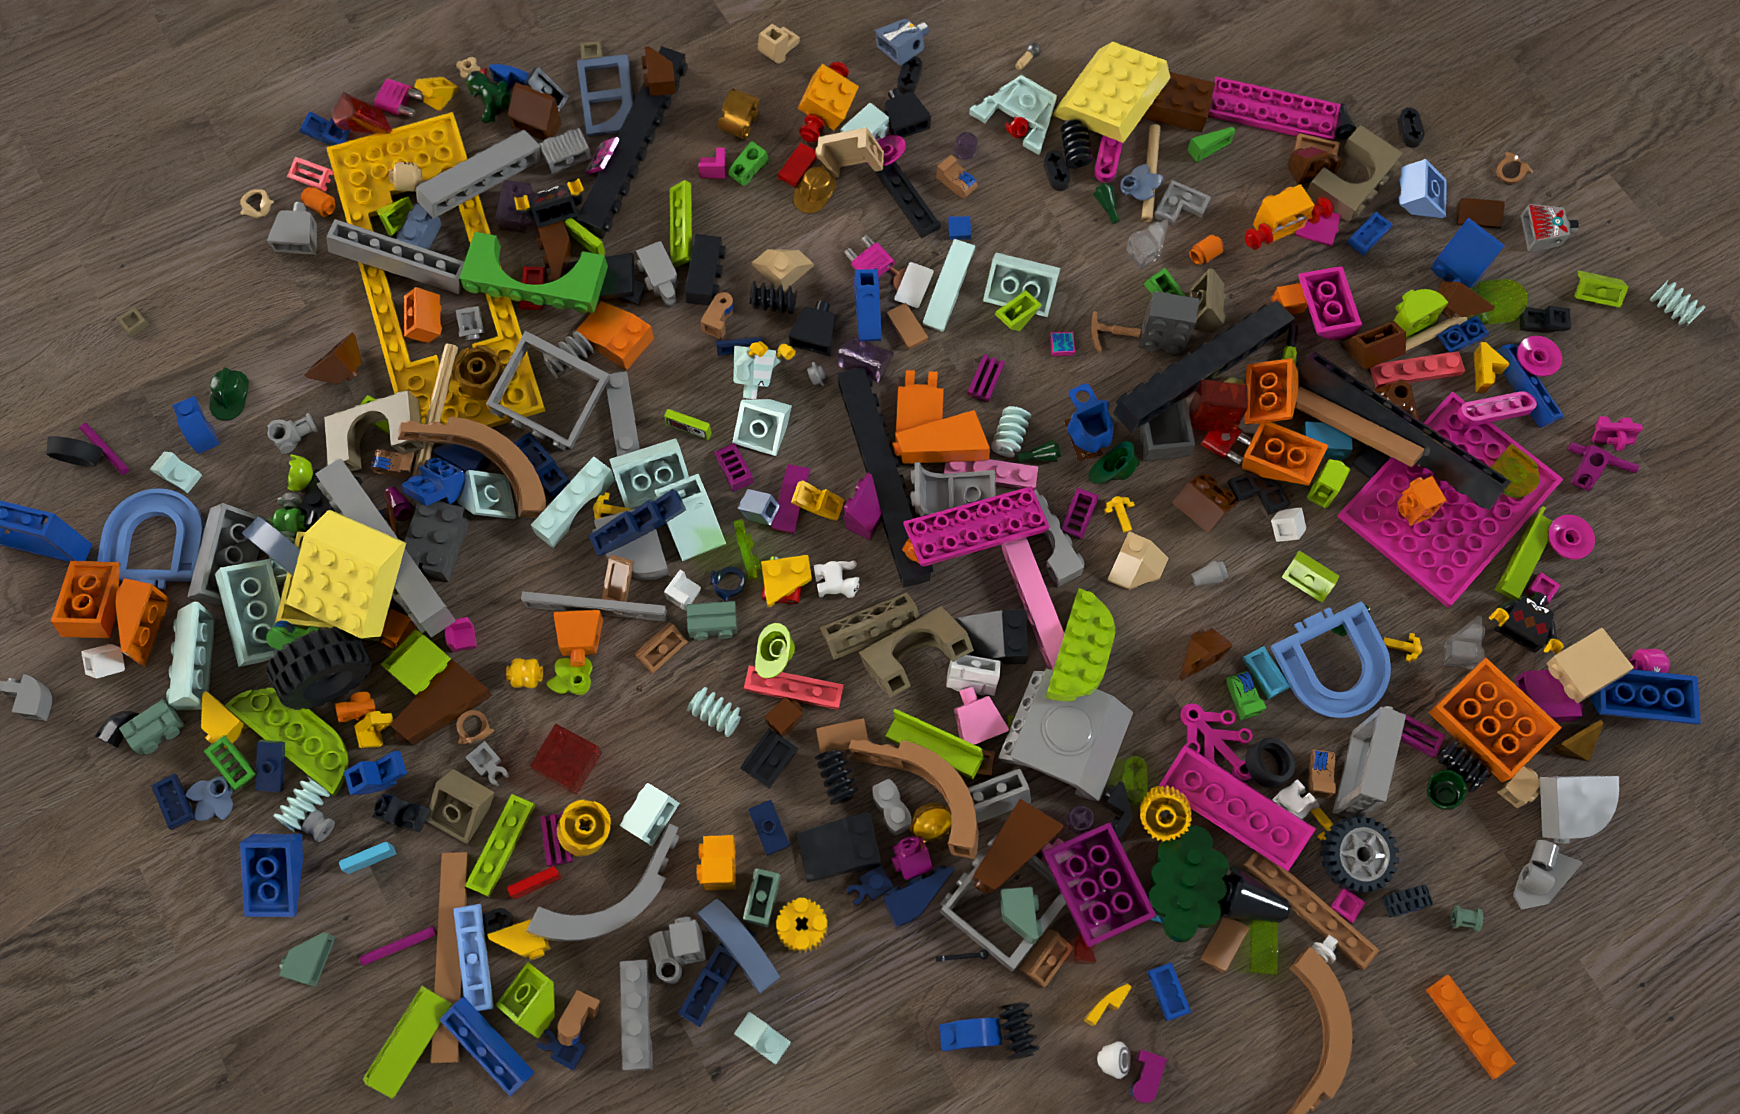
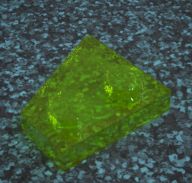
M743 519L733 521L748 579L757 578L756 569H760L757 555H752L751 548L754 547L751 534L746 533Z

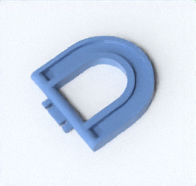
M149 489L138 492L123 500L106 520L102 531L97 561L119 562V581H123L126 578L153 584L155 587L157 586L159 590H165L167 582H191L205 530V521L198 508L188 498L178 492L168 489ZM153 516H166L173 519L177 534L171 569H126L131 538L136 527L145 519Z
M1362 601L1336 614H1333L1332 609L1329 607L1323 610L1326 618H1324L1322 612H1318L1303 620L1306 626L1305 629L1302 623L1298 622L1294 624L1298 631L1297 633L1270 646L1295 696L1304 706L1317 714L1332 718H1347L1362 714L1381 699L1389 684L1391 674L1390 656ZM1343 624L1360 657L1362 672L1358 682L1351 689L1344 692H1334L1319 682L1301 644Z

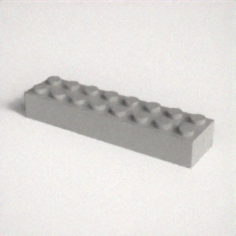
M341 458L315 473L320 480L317 486L327 497L336 513L398 539ZM404 549L393 593L420 632L424 633L427 631L430 637H433L456 620L409 553Z

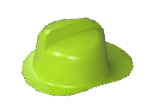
M780 623L768 625L759 635L755 669L758 675L763 678L770 679L779 675L794 655L795 646L790 637V632L787 627Z

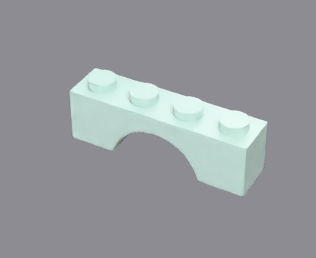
M593 457L531 524L535 534L554 548L569 532L572 520L583 505L592 498L602 495L615 481L612 470Z

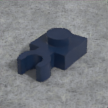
M882 865L859 877L862 885H851L847 888L846 892L847 894L853 891L859 893V898L853 901V905L856 906L863 902L866 895H869L870 899L874 900L894 888Z
M545 1030L544 1033L550 1036L551 1041L548 1045L538 1042L537 1046L544 1051L553 1050L554 1052L550 1057L552 1060L575 1071L588 1047L579 1042L572 1046L562 1045L554 1032Z

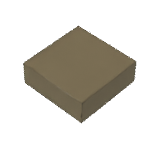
M601 41L580 43L582 60L603 57Z
M133 307L116 319L131 338L150 326L136 307Z

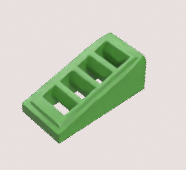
M1230 127L1194 137L1190 140L1187 150L1195 161L1199 162L1230 144L1235 129Z
M1166 268L1144 283L1151 294H1153V291L1164 293L1162 289L1167 287L1169 290L1165 293L1186 296ZM1161 280L1163 284L1159 286L1157 282Z
M226 735L204 750V753L234 790L240 789L256 777V770ZM226 745L228 749L216 757L214 753ZM232 753L234 757L223 765L221 761ZM236 762L241 764L232 772H229L228 768ZM245 769L247 773L236 780L235 776Z

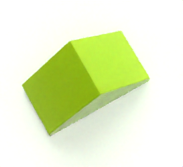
M405 197L376 210L389 236L403 228L408 213L414 207L409 197Z
M1025 290L997 310L995 315L1010 329L1020 332L1041 308V304Z

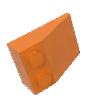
M602 301L596 307L595 312L591 313L576 329L589 341L594 350L625 371L629 369L654 339L652 327L630 312Z
M1292 358L1246 364L1245 425L1293 418L1298 395V371Z
M1272 422L1260 423L1243 457L1241 469L1263 478L1310 485L1329 445Z
M70 561L51 619L52 625L61 637H111L117 614L115 600L116 591L119 587V562Z
M124 578L116 591L115 600L121 652L140 665L146 666L171 599L153 584Z

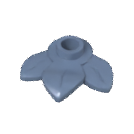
M1143 164L1133 169L1131 175H1127L1121 180L1120 189L1124 195H1133L1137 200H1148L1154 197L1153 190L1161 185L1164 178L1163 175L1149 173L1148 164Z
M224 776L216 777L211 781L201 780L191 786L185 794L187 798L198 802L195 811V820L197 821L209 820L215 814L224 820L232 811L233 802L231 795L233 788ZM224 785V791L222 793H218L219 787Z

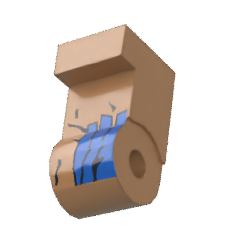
M952 154L937 166L936 178L960 198L965 199L978 188L975 178L971 174L966 173L957 164V159Z
M721 292L714 297L701 320L702 332L718 339H723L726 333L725 321L734 312L733 298L730 294Z
M375 450L370 469L378 474L409 479L412 477L417 456L414 452L402 455L400 452Z
M1312 750L1308 767L1307 794L1310 792L1313 797L1326 799L1335 794L1334 752Z
M578 990L575 992L558 1023L557 1039L562 1045L572 1046L579 1041L581 1028L587 1017L594 1020L597 1016L600 1000Z

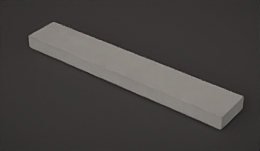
M522 591L521 600L526 608L555 611L600 610L601 615L664 622L667 621L668 615L666 607L662 605Z

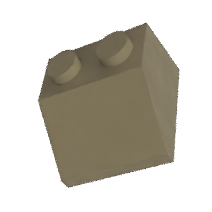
M1209 268L1190 288V297L1199 299L1197 321L1194 329L1214 333L1225 322L1226 315L1223 312L1226 294L1224 293L1223 281L1214 269Z
M452 769L436 782L426 821L468 844L489 812L495 792Z

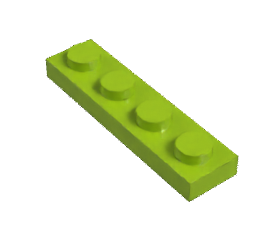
M686 180L670 188V261L676 268L689 262L692 255L691 183Z
M511 794L465 885L467 888L490 898L536 806L534 803Z

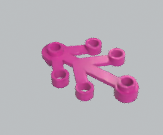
M1197 704L1185 705L1180 712V719L1187 726L1186 745H1193L1196 748V752H1200V745L1196 742L1198 729L1204 735V757L1217 765L1214 761L1215 747L1233 767L1232 775L1243 782L1248 781L1251 778L1249 772L1248 774H1243L1240 771L1241 766L1246 767V761H1241L1223 740L1248 744L1252 740V732L1247 728H1243L1240 731L1211 729L1206 723L1220 722L1224 726L1232 725L1236 717L1231 710H1225L1222 713L1204 712ZM1189 712H1195L1197 718L1192 719L1189 716ZM1223 715H1229L1231 721H1225ZM1246 733L1248 740H1243L1240 734Z

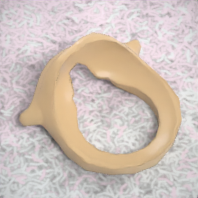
M251 190L240 200L243 208L240 213L252 218H260L268 214L270 206L274 201L269 199L268 194L264 190ZM251 195H262L260 212H257L251 205L246 203L247 198Z

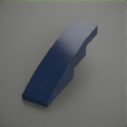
M529 432L514 442V444L526 455L538 474L542 487L554 500L570 483V480Z
M671 489L655 501L648 500L631 512H623L590 534L589 538L597 555L603 556L650 533L687 509L678 491Z
M745 927L754 938L756 933ZM722 942L718 944L708 964L703 968L678 1012L680 1016L698 1027L702 1026L739 965Z

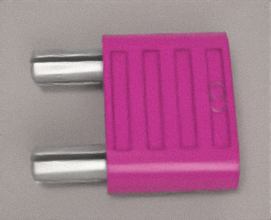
M386 79L374 100V107L396 115L404 114L413 117L415 110L406 107L409 99L413 97L423 100L424 96L422 92L413 90L412 86Z
M864 235L861 240L868 249L859 256L850 248L845 250L844 253L852 261L851 265L855 270L878 269L879 278L893 267L895 261L879 243H874L868 235Z

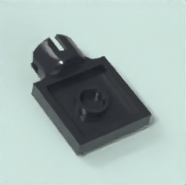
M315 469L312 480L299 507L302 513L307 514L303 524L306 527V532L328 510L336 512L327 497L317 486L320 480L315 473L319 472V469ZM354 476L355 479L358 481V483H359L360 486H361V484H362L361 478H360V477H357V476Z

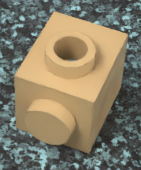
M1523 766L1513 778L1503 783L1497 793L1514 807L1519 808L1528 801H1534L1540 794L1538 789L1540 787V779L1535 771Z

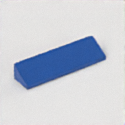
M1515 343L1508 344L1496 350L1509 363L1503 374L1514 391H1524L1535 398L1537 405L1530 415L1538 427H1545L1564 418L1563 413L1538 376L1526 371L1519 363L1517 357L1518 346Z
M465 997L457 1001L441 1017L440 1021L510 1097L534 1074V1071Z

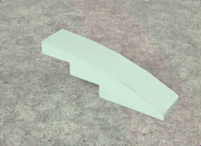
M954 239L922 323L923 326L944 332L967 273L968 265L975 251L974 245Z

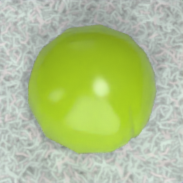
M291 454L292 460L289 461L291 468L288 475L289 487L287 489L300 492L311 482L313 469L311 462L307 459Z

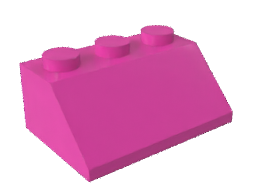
M1339 266L1300 273L1298 277L1317 335L1331 341L1348 339L1355 336L1362 323L1343 267Z

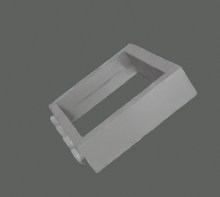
M525 331L486 405L491 408L490 413L502 418L505 415L512 419L511 424L521 429L526 426L533 430L531 434L542 440L546 436L554 440L552 445L562 450H565L566 447L572 450L610 376L597 367ZM529 346L598 381L568 439L499 404Z
M1390 706L1380 707L1352 731L1332 814L1345 818L1363 817L1386 802L1406 718L1405 714L1393 710V707Z
M997 834L990 840L987 846L991 847ZM980 853L972 863L975 867L969 875L965 872L956 883L959 886L954 894L949 892L940 903L943 906L940 913L1012 972L1033 944L1024 939L1009 958L952 911L974 883L971 879L985 857ZM1036 856L1026 863L1060 891L1049 866ZM1062 893L1058 895L1040 918L1042 933L1065 905L1066 901Z

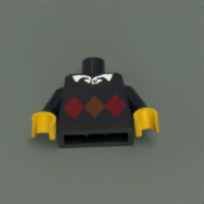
M578 178L574 182L567 183L569 190L564 185H559L534 193L530 203L527 195H523L520 198L515 197L514 200L517 210H521L527 218L535 219L538 228L579 216L576 206L582 203L584 188Z
M1534 592L1531 599L1526 596L1521 597L1519 600L1511 599L1497 606L1496 610L1489 617L1490 620L1494 618L1499 622L1494 631L1533 653H1536L1545 645L1546 647L1543 651L1548 653L1551 650L1555 655L1564 648L1563 643L1557 639L1555 622L1553 621L1554 613L1544 607L1548 598L1543 593Z

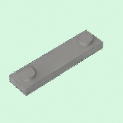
M627 371L609 374L610 378L606 384L617 457L640 450Z

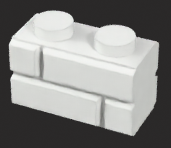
M965 655L954 662L950 660L946 687L952 688L955 691H961L973 686L974 691L978 695L994 696L1000 676V661Z

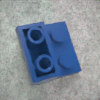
M439 457L429 459L427 463L419 466L421 475L412 476L409 478V481L401 484L405 494L425 506L439 500L452 504L463 491L465 477L463 470Z

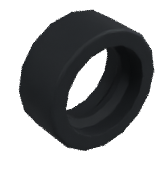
M1272 737L1264 738L1247 750L1245 756L1247 770L1254 781L1261 786L1269 788L1278 786L1293 776L1295 770L1293 754L1288 746L1279 739ZM1262 750H1267L1276 759L1279 770L1278 775L1272 774L1264 766Z

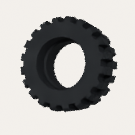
M335 626L332 628L325 627L319 631H311L307 635L300 636L295 641L284 645L283 649L277 651L274 654V658L270 659L267 675L281 704L295 710H301L302 708L311 709L314 706L319 707L329 701L337 700L338 697L344 696L351 689L358 687L360 682L364 681L370 673L371 660L359 637Z

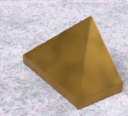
M1603 721L1595 722L1552 749L1555 753L1590 761L1604 725Z

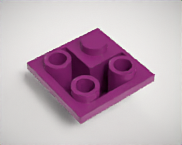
M867 473L864 480L860 479L855 487V496L853 499L849 498L843 510L845 511V528L870 541L881 523V509L872 474Z

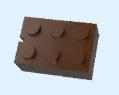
M1169 72L1170 79L1142 118L1202 132L1208 118L1215 82Z

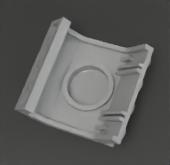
M1048 668L1045 669V672L1034 671L998 759L1004 763L1033 768L1076 788L1075 794L1078 797L1099 801L1133 712L1114 696L1098 689L1089 696L1077 697L1075 701H1056L1045 698L1053 671Z

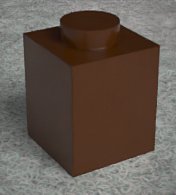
M785 696L764 716L765 723L776 734L784 738L803 720V713L801 712L803 709L794 699L790 701Z

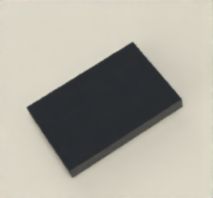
M627 253L605 257L608 268L598 300L634 295L633 254ZM578 261L568 262V272L574 268Z

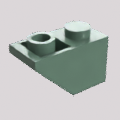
M1032 887L1001 889L1002 921L1030 944H1036L1038 936H1042L1041 921L1036 920L1035 910H1039L1037 894L1033 895Z

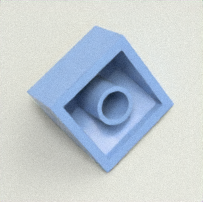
M1426 159L1402 167L1399 179L1401 185L1400 205L1412 215L1437 218L1446 217V179Z

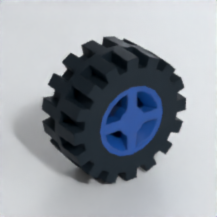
M1427 885L1416 886L1382 897L1389 918L1434 905Z

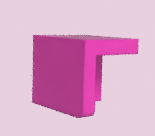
M716 148V157H702L698 164L700 178H726L727 159L725 148Z
M468 617L455 619L454 623L445 628L446 644L452 652L477 648L474 625Z

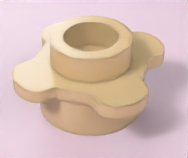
M469 57L456 63L457 69L461 71L460 76L466 79L471 71L481 70L476 65V58Z

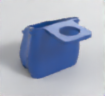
M1082 384L1071 389L1069 397L1078 411L1074 412L1067 427V434L1070 435L1077 447L1090 453H1095L1100 448L1110 446L1113 439L1114 422L1108 411L1109 402L1104 399L1098 401L1088 384ZM1079 391H1085L1089 394V400L1087 402H1080L1077 400L1076 394Z

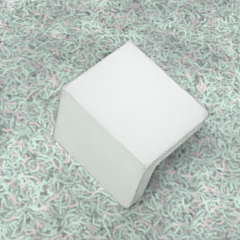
M1302 507L1279 510L1271 520L1276 542L1298 540L1306 531Z
M680 569L665 589L664 594L668 601L686 611L687 604H691L701 591V587L686 578L685 572Z
M107 644L81 651L85 674L97 679L125 670L121 647Z

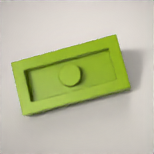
M1578 270L1577 276L1580 278V282L1574 295L1575 298L1621 308L1628 290V285L1623 280Z
M1298 551L1282 578L1323 603L1336 585L1339 575L1303 552Z

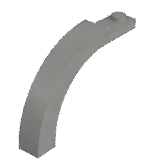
M670 823L665 827L641 880L634 890L621 902L604 911L588 915H564L539 906L526 933L553 941H582L608 934L633 920L652 902L666 880L665 877L657 873L658 871L661 873L664 871L669 860L665 857L668 849L673 850L679 839V836L676 835L678 827Z

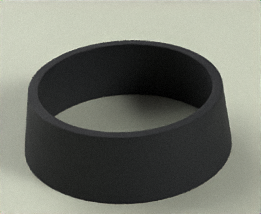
M49 436L47 440V456L74 465L95 467L103 452L102 448L77 439Z

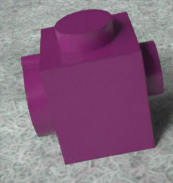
M921 836L917 838L906 837L898 845L893 846L895 856L891 859L896 872L901 871L905 880L933 870L928 849Z

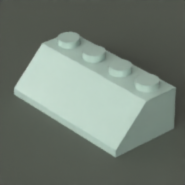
M270 559L220 568L216 572L215 577L238 667L274 658V654L280 650L271 647L266 640V636L276 623L281 600Z
M192 602L178 610L177 619L174 620L173 624L175 642L171 645L173 662L169 667L171 683L170 688L167 690L166 698L168 704L178 711L202 710V694L205 691L209 693L216 617L199 602Z

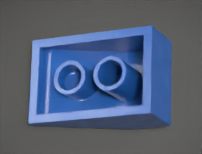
M1468 218L1436 258L1430 269L1437 277L1442 278L1446 282H1461L1469 289H1472L1481 280L1505 245Z
M302 834L250 835L240 842L244 917H295L297 914L303 865Z

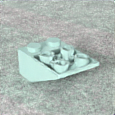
M699 474L654 490L657 499L671 489L677 490L687 509L667 522L682 561L726 545Z

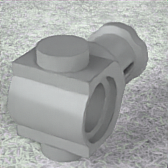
M307 413L306 417L295 422L277 419L267 425L268 437L282 454L293 451L297 447L298 442L301 441V436L313 431L315 433L319 431L310 413Z

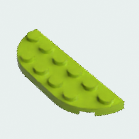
M1081 588L1077 590L1045 698L1056 701H1075L1077 697L1092 694L1104 677L1115 638V623L1108 608L1092 592Z
M274 688L245 691L225 705L227 709L265 740L285 742V756L333 796L338 793L345 781L344 771L348 769L347 749L339 734L311 710L304 708L295 710L281 704Z

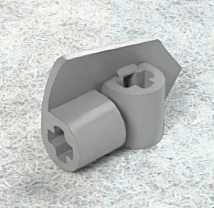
M1537 840L1530 862L1522 869L1513 893L1520 909L1549 904L1582 865V862L1560 854V848L1554 843Z

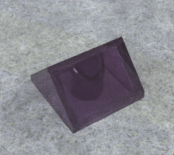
M853 336L839 349V366L847 370L864 366L866 374H870L872 380L880 383L894 352L867 341L859 342V338Z

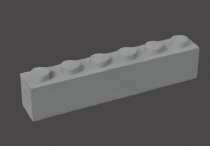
M525 130L513 134L487 150L475 154L464 162L458 163L451 169L439 173L434 178L422 182L416 187L417 202L434 219L539 162L540 145Z
M336 219L326 236L328 252L452 293L459 294L463 285L459 278L465 263L464 261Z

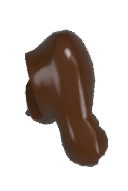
M1396 380L1373 389L1420 420L1413 389L1407 380Z

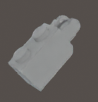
M659 241L637 250L638 260H635L639 272H644L646 276L644 282L649 291L653 290L656 297L661 296L665 305L674 306L677 303L675 289H677L679 283L676 277L677 273L662 242Z

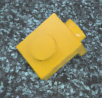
M373 711L367 713L364 719L354 725L360 748H376L383 745L381 731L393 722L391 713L381 714L380 711Z

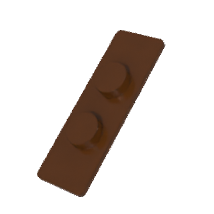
M384 491L387 508H384L386 522L391 523L392 531L399 539L390 491Z

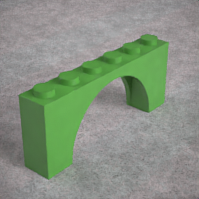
M474 232L459 278L464 289L471 293H487L492 297H509L514 301H530L536 305L547 304L557 309H574L579 313L595 312L608 268L604 255L582 252L574 268L562 278L541 285L524 284L510 278L500 268L499 255L501 246L497 236Z

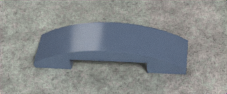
M258 516L241 534L294 576L300 549Z
M718 898L697 913L709 931L718 937L744 970V975L759 994L780 979L776 969L755 939Z

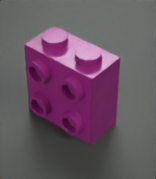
M1549 670L1524 671L1516 677L1517 687L1556 723L1573 722L1582 716V701L1577 704L1574 699L1569 698L1564 691L1562 683L1559 679L1554 678Z

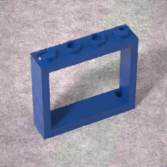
M0 501V546L69 563L70 561H86L93 544L56 514ZM45 518H48L47 523L43 525ZM5 529L11 530L10 533H4Z

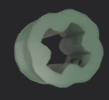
M1458 905L1453 906L1450 920L1452 928L1461 926L1473 928L1474 931L1480 932L1483 925V911L1478 908L1467 910L1461 909Z

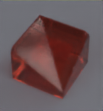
M1082 934L1075 938L1074 961L1075 963L1094 965L1097 962L1094 956L1095 945L1087 947Z

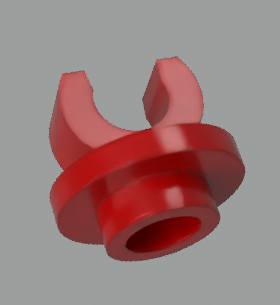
M1014 117L1011 124L1005 123L1007 132L1016 139L1022 138L1028 130V121L1023 117Z

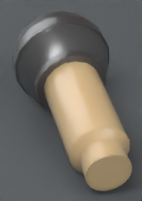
M1037 43L1028 45L1026 53L1016 64L1018 70L1024 68L1032 58L1040 55V45Z

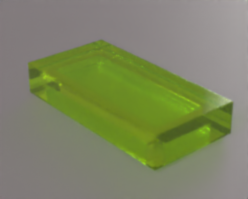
M1252 920L1250 923V973L1277 975L1278 923Z

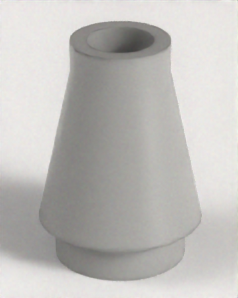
M1214 560L1200 570L1191 573V578L1195 587L1224 582V579L1228 578V573L1222 560L1218 562Z

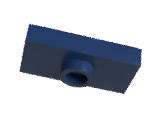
M259 740L257 742L255 790L283 791L285 742Z
M172 774L151 785L170 830H174L195 819L178 775Z
M771 800L748 809L767 856L790 847Z

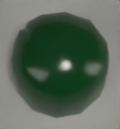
M1441 770L1433 774L1427 787V796L1430 802L1441 810H1453L1461 806L1467 792L1462 776L1451 770Z

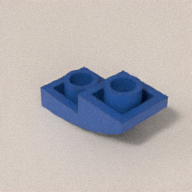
M1476 315L1460 325L1456 324L1438 334L1437 337L1449 353L1462 350L1486 338L1489 332Z

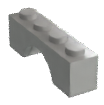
M1034 490L1050 526L1048 530L1043 532L1049 539L1053 551L1045 569L1058 588L1082 575L1085 563L1082 556L1073 550L1070 537L1066 533L1063 534L1056 515H1052L1048 510V503L1043 495L1040 496Z
M647 960L620 962L622 1068L626 1072L653 1070L652 1041L649 1027L650 963Z

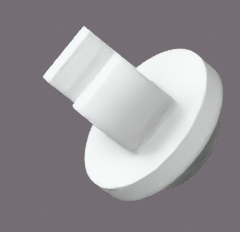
M1329 935L1323 944L1315 942L1312 948L1325 962L1333 963L1336 960L1333 951L1338 941Z

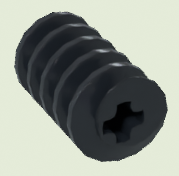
M1078 119L1065 122L1060 129L1066 165L1069 168L1076 169L1091 164L1093 156L1091 155L1092 150L1090 148L1088 127L1083 125L1082 121Z
M753 281L750 291V306L753 304L755 310L761 304L763 311H766L770 305L772 312H775L779 306L780 313H784L787 308L789 314L794 313L797 289L794 293L789 285L787 290L784 291L783 285L780 284L778 289L775 290L774 283H771L769 289H766L765 282H762L760 288H757L756 281Z
M1456 737L1437 754L1441 755L1438 763L1448 762L1446 770L1456 769V773L1464 777L1465 784H1472L1469 789L1471 793L1481 787L1493 773L1487 775L1490 769L1487 765L1479 768L1482 763L1481 759L1472 761L1474 757L1472 751L1464 754L1467 748L1466 745L1463 744L1456 747L1459 739Z
M845 750L826 751L815 757L816 760H820L817 763V767L824 769L820 775L821 778L826 779L823 784L824 787L829 788L826 792L827 796L833 797L830 800V805L847 802L858 791V787L849 786L855 781V778L846 777L852 770L843 768L844 765L849 763L848 759H840L846 753Z
M1019 1002L998 1007V1009L1005 1010L999 1015V1018L1007 1020L1001 1028L1010 1031L1004 1036V1040L1012 1041L1006 1047V1050L1015 1052L1008 1058L1009 1061L1034 1056V1052L1040 1049V1046L1031 1044L1032 1041L1038 1038L1037 1035L1029 1034V1031L1035 1028V1024L1026 1023L1028 1019L1033 1017L1030 1013H1024V1010L1030 1007V1003Z

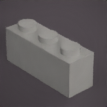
M1021 769L968 788L973 800L977 823L1013 810L1019 799L1028 804L1031 803L1030 789Z
M690 917L675 919V924L669 925L674 958L681 965L706 961L702 929L696 920H691Z

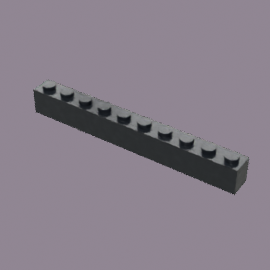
M661 46L658 53L673 62L677 93L680 85L679 80L681 76L684 77L688 69L685 54ZM643 82L617 135V138L620 140L603 170H600L576 219L577 223L594 236L603 239L606 232H610L613 225L612 219L615 214L620 212L621 201L629 193L630 182L638 174L640 161L643 162L646 158L647 147L654 141L656 128L662 125L663 114L665 110L670 108L673 94L650 96L649 87H645Z
M1277 300L1269 305L1267 303L1258 309L1257 313L1248 314L1241 323H1234L1224 334L1222 332L1218 333L1210 343L1204 342L1194 353H1187L1177 364L1175 362L1171 363L1163 373L1157 372L1147 383L1138 384L1130 394L1124 393L1116 401L1117 406L1113 414L1131 433L1287 332L1295 318Z
M1317 352L1309 355L1299 369L1298 382L1301 387L1311 390L1315 394L1425 448L1423 455L1416 464L1433 472L1437 479L1451 484L1458 493L1466 494L1472 498L1479 507L1490 510L1512 482Z
M864 366L837 373L840 393L866 474L870 473L873 477L881 509L882 525L902 587L906 588L930 581L933 565L921 566L917 561L909 559L902 550L909 539L903 522L917 517H912L910 510L913 508L909 495H905L903 489L906 488L903 474H898L899 461L895 454L892 455L890 447H893L890 434H885L884 431L886 422L883 413L879 414L877 409L880 406L876 393L872 394L871 387H873L871 375L866 374Z

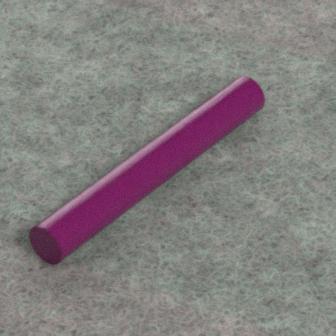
M87 423L79 426V429L94 445L103 449L102 454L121 475L129 471V468Z
M1570 442L1568 446V451L1583 455L1586 449L1585 446ZM1611 456L1607 463L1633 473H1637L1639 469L1638 464L1615 456Z
M434 926L428 927L359 957L360 962L363 966L436 936V929Z

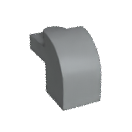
M23 674L22 680L8 678L7 682L0 681V694L16 698L12 709L14 714L22 718L47 721L52 706V695L46 685Z

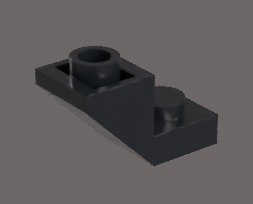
M1121 781L1118 782L1116 787L1111 785L1104 795V798L1107 799L1104 807L1120 816V818L1116 816L1111 823L1119 840L1133 819L1125 785Z
M382 794L374 806L375 812L372 818L406 830L421 832L430 809L423 805L406 802L395 796Z

